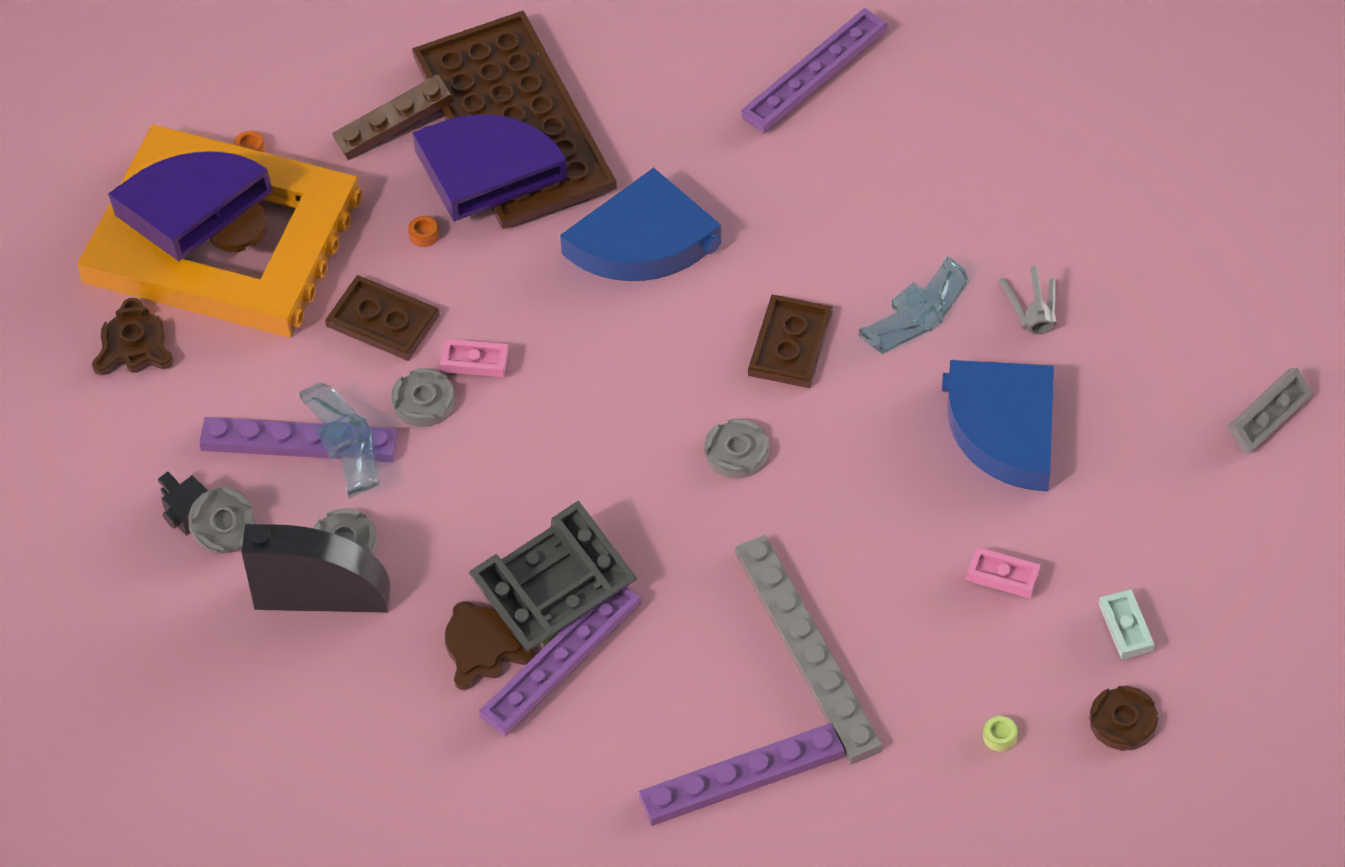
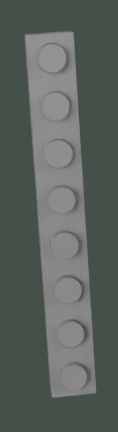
M766 535L735 546V554L828 724L832 723L850 764L882 752V744Z

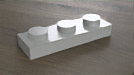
M1289 368L1227 427L1242 452H1252L1313 393L1299 369Z

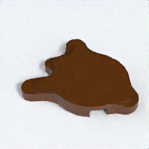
M137 298L124 300L121 307L115 312L116 317L108 324L105 321L101 328L102 349L92 362L93 371L98 375H105L119 363H125L127 370L132 373L148 365H153L160 369L171 367L173 365V357L164 347L165 333L160 318L150 314L149 309L143 306L141 300Z
M469 601L459 602L453 607V616L445 630V645L449 656L457 667L454 682L458 689L467 690L471 688L479 677H499L502 674L501 663L503 661L526 665L534 658L533 649L526 652L495 609L474 605Z

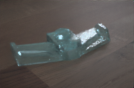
M947 256L925 289L913 282L892 299V308L897 312L868 327H862L859 329V337L883 354L927 331L931 332L943 322V317L969 282L965 269Z
M319 382L302 390L299 393L302 402L324 424V426L317 428L316 431L330 460L339 456L342 458L349 498L379 485L371 439L372 432L366 419L357 415L330 385Z

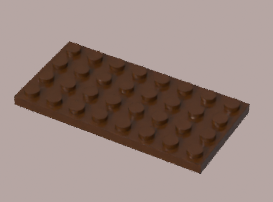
M524 10L412 48L413 57L424 79L428 80L438 74L452 94L454 102L440 109L446 120L468 115H497L513 118L543 132L558 146L566 158L568 179L491 208L502 229L617 189L616 179Z

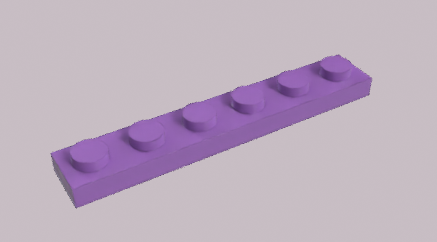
M866 8L862 9L741 110L742 118L764 134L887 31V23Z
M204 417L199 444L201 451L393 462L398 435L396 428Z
M626 587L562 629L479 710L480 718L505 737L640 605L641 597Z
M832 723L645 788L639 791V798L650 824L653 826L844 758L845 750Z

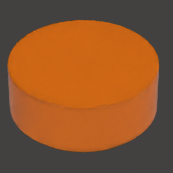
M244 131L237 135L234 140V145L265 152L264 138L256 131Z
M419 216L409 223V238L413 244L427 247L438 241L440 237L439 224L433 217Z

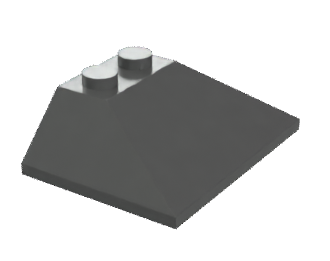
M579 500L552 517L550 528L502 559L495 554L469 571V575L526 652H529L637 580L635 574Z

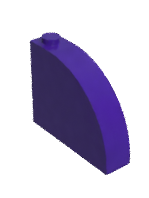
M468 115L445 120L413 132L415 152L453 222L568 179L566 158L558 146L540 130L513 118L497 115Z
M206 151L181 154L156 162L130 177L108 193L116 217L179 262L256 202L270 194L273 189L267 168L259 163L236 154Z

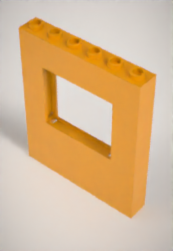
M152 124L120 185L142 169L173 156L206 151L226 152L246 157L267 168L273 191L262 200L295 208V211L261 279L188 261L184 258L178 262L116 217L110 202L77 263L82 283L291 338L295 328L300 327L303 322L304 309L307 303H311L315 297L316 285L319 279H323L326 275L330 256L335 255L338 250L342 231H347L349 228L351 213L354 207L358 208L361 203L362 190H359L357 176Z

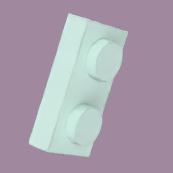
M1132 590L1099 597V607L1121 660L1154 652L1155 644Z

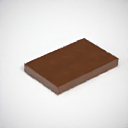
M357 275L325 319V323L328 328L409 361L440 316L439 308Z
M771 294L748 367V376L810 388L833 315V306Z

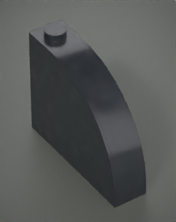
M245 524L241 553L255 610L388 613L390 593L388 573L381 562L365 548L344 537L319 529L294 525Z

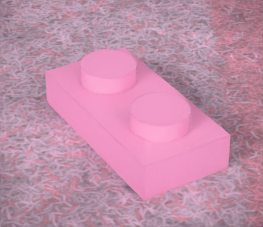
M445 339L440 370L446 373L504 377L509 353L508 344Z
M976 547L967 571L966 581L1031 599L1041 565Z

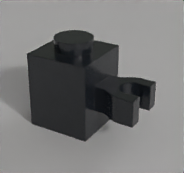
M166 472L158 478V482L163 486L161 488V493L164 495L161 498L165 510L163 517L173 529L178 527L187 536L191 533L188 521L191 506L201 494L208 490L193 475L179 484L173 475Z

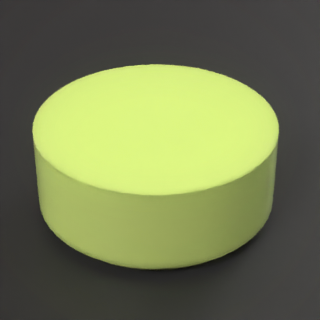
M995 716L985 723L983 740L990 749L1003 752L1010 750L1016 744L1018 728L1012 719L1006 716Z

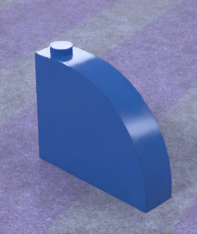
M653 167L560 235L561 252L563 256L578 267L601 277L621 281L653 280L678 273L690 267L707 254L715 252L721 244V224Z
M950 360L949 373L943 372L942 392H948V420L952 434L958 446L971 462L993 478L1019 488L1048 491L1051 467L1054 366Z

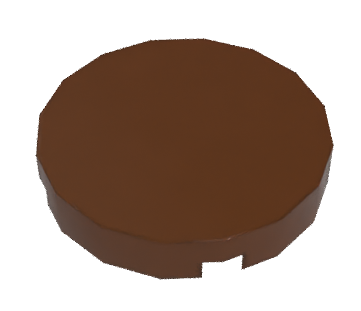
M256 202L234 221L212 236L210 242L216 248L226 252H241L246 250L245 247L252 244L254 247L260 243L267 231L268 222L264 208Z
M1126 685L1118 686V689L1109 690L1108 688L1102 691L1093 701L1089 720L1091 730L1100 742L1107 747L1125 751L1138 749L1146 745L1155 736L1159 716L1155 703L1149 695L1138 688Z

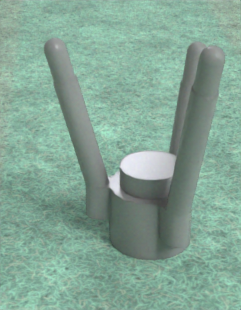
M1031 267L1035 302L1028 305V310L1025 313L1006 279L1001 278L1000 283L1020 318L1022 328H1028L1032 334H1044L1051 331L1054 325L1057 324L1055 318L1056 280L1052 278L1049 281L1047 306L1042 300L1037 267Z

